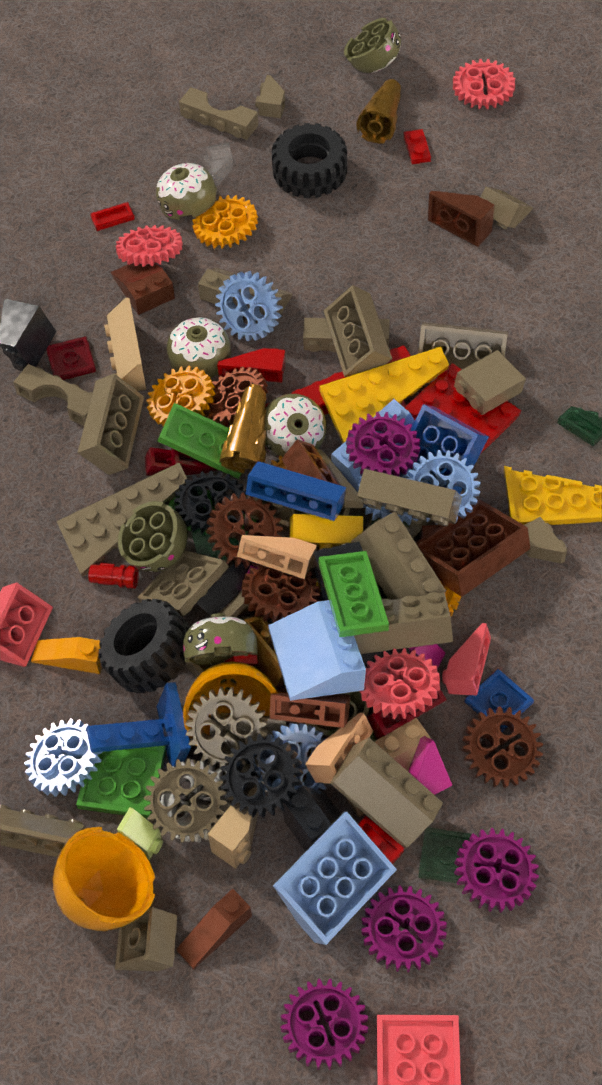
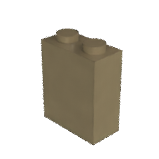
M497 350L457 372L454 387L459 394H462L470 402L474 409L483 415L522 393L526 378Z

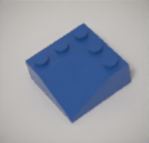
M423 404L411 428V431H417L416 438L420 439V452L416 462L420 464L419 459L421 456L426 460L428 459L429 452L435 457L438 450L441 451L442 456H445L449 450L450 457H454L459 453V461L467 458L466 467L469 465L474 466L489 436L440 409ZM447 468L439 469V472L444 476L451 474ZM430 471V474H432L435 477L434 472ZM460 486L453 487V490H456L459 494L463 489Z

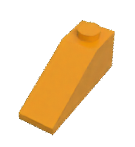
M83 637L38 640L31 662L100 674L102 669L99 658L100 640Z

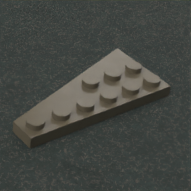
M180 463L57 521L82 577L89 573L88 570L92 564H100L105 559L104 556L113 548H118V534L122 523L124 525L134 514L133 510L136 507L151 501L170 502L175 497V492L179 491V485L185 486V479L187 477Z

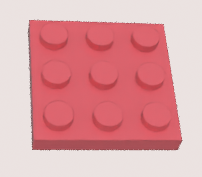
M377 1015V1085H461L459 1016Z

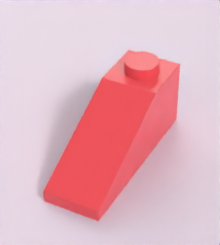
M482 623L449 659L447 669L443 670L442 682L446 684L449 694L477 696L491 642L487 623Z

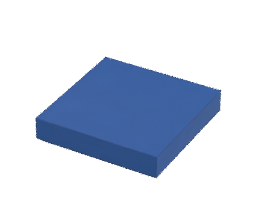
M499 669L479 686L477 696L469 695L465 698V703L477 714L482 712L486 716L488 708H491L496 713L499 706H501L503 713L511 707L513 715L519 710L522 714L534 702V699ZM500 725V731L503 732L508 726Z

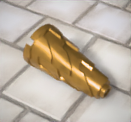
M386 80L358 116L356 122L358 133L361 131V137L368 142L383 144L385 140H390L394 135L397 109L401 97V85L396 80Z
M251 384L245 388L241 402L237 406L233 425H230L227 440L224 441L219 463L221 462V466L231 471L244 474L245 469L252 470L258 461L265 463L266 393L260 385Z

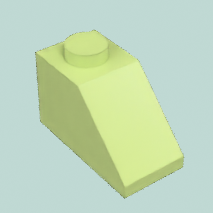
M129 808L117 831L131 839L144 852L148 860H150L153 853L157 854L161 849L163 840H161L160 830H154V825L136 810Z

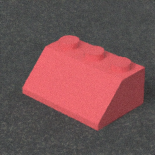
M19 583L2 587L0 591V660L26 667L53 607Z

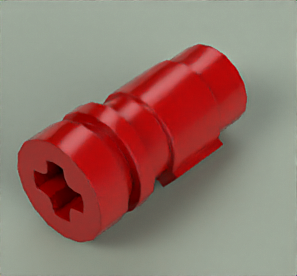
M100 563V565L92 564L89 568L88 579L90 583L118 585L120 588H125L126 586L129 589H136L139 569L132 565L117 567L115 566L116 564Z

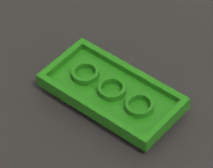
M174 403L157 441L226 474H230L237 479L242 474L221 466V462L219 463L224 441L227 440L230 428Z
M367 551L319 557V567L339 637L388 631L389 622Z

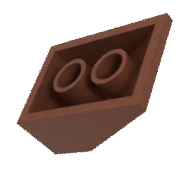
M431 191L429 193L428 221L477 247L492 232L493 203L476 195Z
M134 263L110 272L126 298H130V304L138 315L175 299L172 281L156 263L153 266L146 264L145 267L142 264L134 266Z

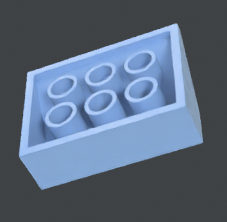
M329 600L316 602L269 625L268 629L290 701L364 690L366 668L354 635L339 637Z
M344 812L273 887L297 923L315 943L327 945L397 869L348 812Z

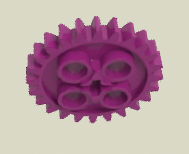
M376 412L375 418L367 414L366 420L360 417L359 423H353L352 430L348 431V438L346 439V453L349 454L348 460L354 461V469L361 467V475L364 469L398 477L400 472L406 475L408 468L413 469V463L418 460L420 439L416 438L417 431H411L412 424L404 425L405 418L398 421L397 414L392 418H389L388 412H385L384 417H381L379 412ZM364 446H368V447H370L371 449H365V448H363V447H364Z
M491 828L488 835L481 829L478 834L479 838L474 833L471 834L470 841L465 840L462 844L463 848H459L457 852L459 858H456L454 862L455 865L459 866L456 868L454 875L462 876L458 879L457 885H465L462 894L470 892L472 895L469 901L473 902L475 899H478V908H481L484 903L488 904L489 912L492 911L494 906H497L500 913L504 910L505 905L510 911L515 907V903L518 906H522L524 903L523 898L526 900L530 898V891H534L536 888L533 882H536L539 878V875L533 873L538 869L539 865L531 864L536 855L527 854L530 845L522 847L523 838L515 841L513 840L514 832H511L507 837L505 836L504 829H501L499 834H496L494 828ZM480 851L488 852L491 858H483ZM505 857H512L515 859L516 864L508 863ZM476 876H484L488 883L479 882ZM502 881H509L513 889L505 888Z
M399 885L397 893L388 888V896L379 892V902L373 899L370 900V905L373 909L365 908V915L369 918H362V925L366 927L361 929V934L368 936L364 939V946L372 945L369 948V955L378 953L376 957L377 963L385 959L386 969L393 963L395 964L396 972H399L401 965H405L406 971L410 972L411 965L413 964L420 970L421 961L430 965L429 955L434 958L438 957V951L435 948L443 949L444 943L439 939H446L447 933L442 930L446 928L447 922L440 921L444 918V911L436 912L439 908V903L430 904L432 895L429 894L423 898L422 889H419L414 894L412 893V886H409L407 892H403L401 885ZM400 906L406 907L409 910V912L407 914L401 915L398 914L395 911V909ZM390 914L392 918L386 917L385 915ZM418 923H425L429 926V929L427 931H420L416 928V925ZM389 926L392 932L390 934H382L379 928ZM400 926H409V930L404 929L402 932L399 930ZM415 938L422 940L423 943H418ZM408 942L413 946V949L403 951L399 945Z
M318 979L316 987H313L308 981L306 991L301 987H297L299 996L296 997L290 994L289 998L292 1005L284 1004V1010L289 1014L281 1015V1021L287 1023L280 1026L281 1032L288 1033L283 1037V1042H292L288 1047L289 1053L297 1050L296 1060L299 1061L306 1057L307 1067L310 1066L312 1061H315L317 1070H320L322 1063H326L328 1070H331L332 1062L336 1061L339 1067H342L343 1057L351 1062L352 1056L350 1052L353 1051L359 1054L360 1048L356 1043L365 1044V1038L361 1034L368 1033V1027L362 1025L368 1021V1016L360 1015L365 1011V1005H357L360 1001V996L356 995L351 998L352 988L349 987L343 991L341 981L336 987H333L332 979L328 980L326 986H323L321 979ZM329 1001H334L339 1005L335 1011H328L324 1006ZM314 1002L319 1003L325 1021L329 1022V1032L335 1042L334 1046L329 1044L324 1026L320 1025V1016L314 1006ZM309 1011L314 1014V1017L306 1022L300 1019L301 1013ZM339 1026H345L350 1032L348 1035L340 1037L336 1035L335 1030ZM319 1036L323 1038L324 1043L320 1047H313L309 1043L311 1038Z

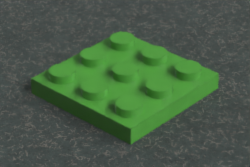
M155 746L104 751L97 755L102 761L94 764L98 771H91L89 773L92 779L88 780L85 778L83 780L85 786L80 788L76 804L77 808L125 815L128 809L132 808L147 819L152 814V811L144 810V807L151 804V802L144 800V796L151 795L146 786L155 785L151 780V776L159 779L158 769L163 768L166 747Z

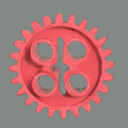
M479 59V63L472 60L471 65L465 63V67L460 66L459 71L455 72V76H453V90H455V96H459L458 100H464V105L471 103V108L475 105H478V109H481L482 106L489 109V105L496 108L497 103L503 105L504 101L508 102L509 97L513 96L515 78L513 77V72H509V67L504 68L503 63L497 65L496 60L493 63H490L489 59L486 62ZM484 85H485V88H486V95L484 94V90H483Z
M156 225L152 228L145 226L144 229L137 227V231L130 230V234L124 233V237H119V241H116L117 255L119 259H122V262L127 261L128 265L134 263V266L142 264L143 267L146 264L153 266L154 263L161 265V261L169 262V258H175V255L180 254L183 246L180 233H177L176 229L171 230V227L164 229L163 225L159 228H156Z
M406 648L401 653L393 649L391 655L386 651H383L384 657L382 658L375 655V663L367 661L368 668H366L364 690L360 691L362 701H366L367 708L373 707L375 714L382 710L384 718L389 713H392L393 719L398 714H401L403 719H406L407 713L410 712L415 717L417 709L425 712V705L432 706V699L438 698L437 691H440V675L437 672V666H432V659L425 660V654L417 657L416 650L407 654Z

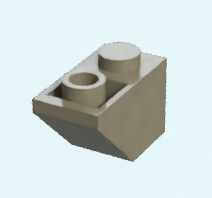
M267 75L265 82L261 83L260 96L256 97L255 106L258 108L260 116L281 118L285 108V91L271 75Z
M539 517L525 524L528 527L531 548L525 552L528 557L560 564L565 562L567 547L562 540L555 536L549 523H545Z

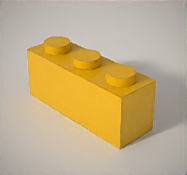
M293 514L290 517V538H296L317 545L319 550L351 543L354 538L363 532V516L338 515L335 521L311 514Z

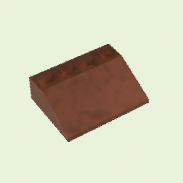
M478 500L476 505H471L473 508L471 513L465 511L466 517L464 519L458 515L456 524L441 525L416 542V545L438 579L447 588L461 597L531 549L528 527L482 500Z

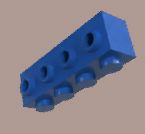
M259 461L248 475L246 495L335 521L343 507L346 487Z

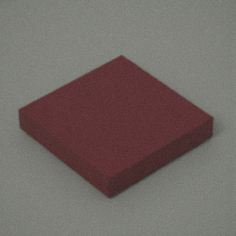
M86 336L52 344L46 349L53 376L57 375L62 380L96 372Z

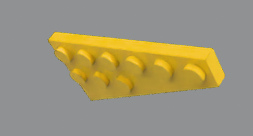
M438 347L321 385L319 391L342 444L346 442L348 431L352 430L353 423L358 424L360 417L364 420L367 419V414L374 417L376 412H380L393 399L401 404L408 396H412L423 385L430 383L446 371L449 363L442 348Z
M504 466L503 472L510 517L525 525L539 517L550 525L602 522V486L596 484L594 487L583 485L581 481L546 475L545 477L534 475L532 471L524 470V472L514 471L512 467Z

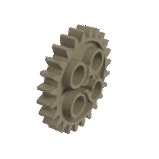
M220 687L218 694L213 689L209 691L210 698L202 694L200 697L202 704L195 701L193 707L197 711L190 710L188 713L193 719L187 720L185 724L192 727V729L186 732V735L193 736V739L188 744L197 745L194 754L202 752V762L210 758V766H213L217 761L220 762L221 769V766L228 763L225 756H234L231 750H227L224 747V741H233L236 750H239V737L245 739L243 743L246 745L248 744V736H251L254 741H257L258 734L267 736L268 731L261 727L266 726L268 720L260 719L265 714V710H256L260 702L252 704L250 701L253 695L250 694L244 698L243 689L238 694H234L233 687L230 688L228 693H225L224 688ZM221 705L227 706L231 711L230 715H221L218 707ZM209 714L214 715V718H215V719L210 718L208 715H209ZM242 720L249 722L251 729L248 731L241 730L238 722ZM230 724V730H227V732L222 730L224 726ZM203 726H213L216 731L215 734L207 735L203 730Z
M177 759L176 767L173 768L168 762V771L164 772L162 769H158L159 779L151 776V780L155 785L146 786L151 795L144 796V800L151 802V804L144 807V810L152 811V814L147 819L148 821L156 819L157 822L154 824L153 829L156 830L162 827V837L169 832L171 833V841L176 836H180L181 843H184L185 837L189 836L193 843L196 834L204 839L203 831L207 830L210 832L212 829L211 824L218 822L217 815L222 816L225 813L219 809L220 806L227 805L226 801L220 800V797L226 795V793L218 789L223 785V782L214 781L218 775L217 772L211 775L208 774L209 765L202 770L200 769V761H197L195 766H191L190 759H187L186 764L182 766L180 760ZM185 776H189L194 780V785L190 789H183L179 784L180 780ZM199 785H203V789L190 799L191 805L189 807L184 804L175 814L168 817V812L181 803L180 796L188 797ZM165 793H170L175 798L174 803L170 806H163L160 802L161 796ZM203 795L208 796L211 800L210 806L205 809L199 808L196 804L198 797ZM186 812L190 814L192 818L190 824L187 826L178 824L177 816L180 813Z

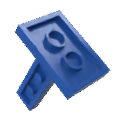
M176 682L166 683L157 704L159 719L88 726L86 731L90 752L165 746L168 761L172 767H176L177 759L180 762H185L191 746L188 744L189 737L186 735L187 730L184 727L183 711Z

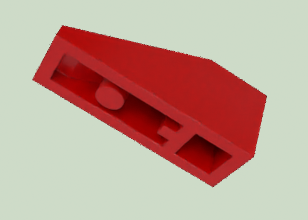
M263 348L218 361V374L224 377L226 371L231 374L234 368L240 371L242 367L246 370L251 367L253 371L257 369L266 381L282 383L286 364L285 350Z

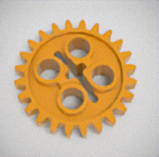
M227 195L225 199L219 196L218 201H215L210 209L192 220L196 238L200 240V243L205 242L207 247L212 244L214 249L220 245L221 249H223L227 244L231 248L234 242L240 245L239 240L246 241V235L252 236L251 230H256L258 215L254 204L251 205L250 200L245 201L244 197L238 200L237 195L230 199V196Z
M181 366L178 372L172 369L171 375L164 373L165 378L163 380L157 379L159 384L151 386L154 391L148 392L150 398L146 400L148 403L147 409L152 419L158 425L162 424L164 426L174 403L205 416L203 410H210L208 403L214 402L211 396L215 395L213 390L215 386L204 370L200 371L198 367L192 370L191 366L184 370Z

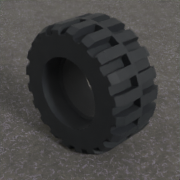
M304 123L302 126L298 124L293 126L292 129H286L283 135L280 134L273 143L271 152L273 177L280 188L283 187V190L288 194L292 192V195L296 197L303 195L304 198H310V196L318 198L321 197V194L325 193V195L332 193V189L336 190L340 187V183L344 182L347 174V146L344 139L340 137V134L335 130L332 131L330 127L326 125L323 127L318 123H315V125ZM304 157L322 159V161L314 164L297 162V160Z
M145 599L141 603L135 602L131 604V607L123 609L117 618L114 617L109 628L106 627L103 632L104 638H101L99 643V658L102 667L122 688L135 693L157 691L158 687H165L166 683L178 677L179 671L184 670L187 665L184 657L183 641L190 625L170 603L159 599Z

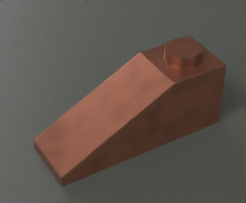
M297 439L281 459L287 467L286 470L340 485L313 444Z
M272 693L269 719L344 728L349 719L350 695L334 694L290 701L288 693Z
M232 889L209 910L176 951L194 970L252 917L251 907Z

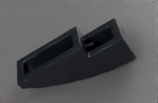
M243 562L238 567H235L234 563L208 589L206 595L197 601V604L210 616L219 613L242 590V582L250 566H253L250 562L247 569H245Z

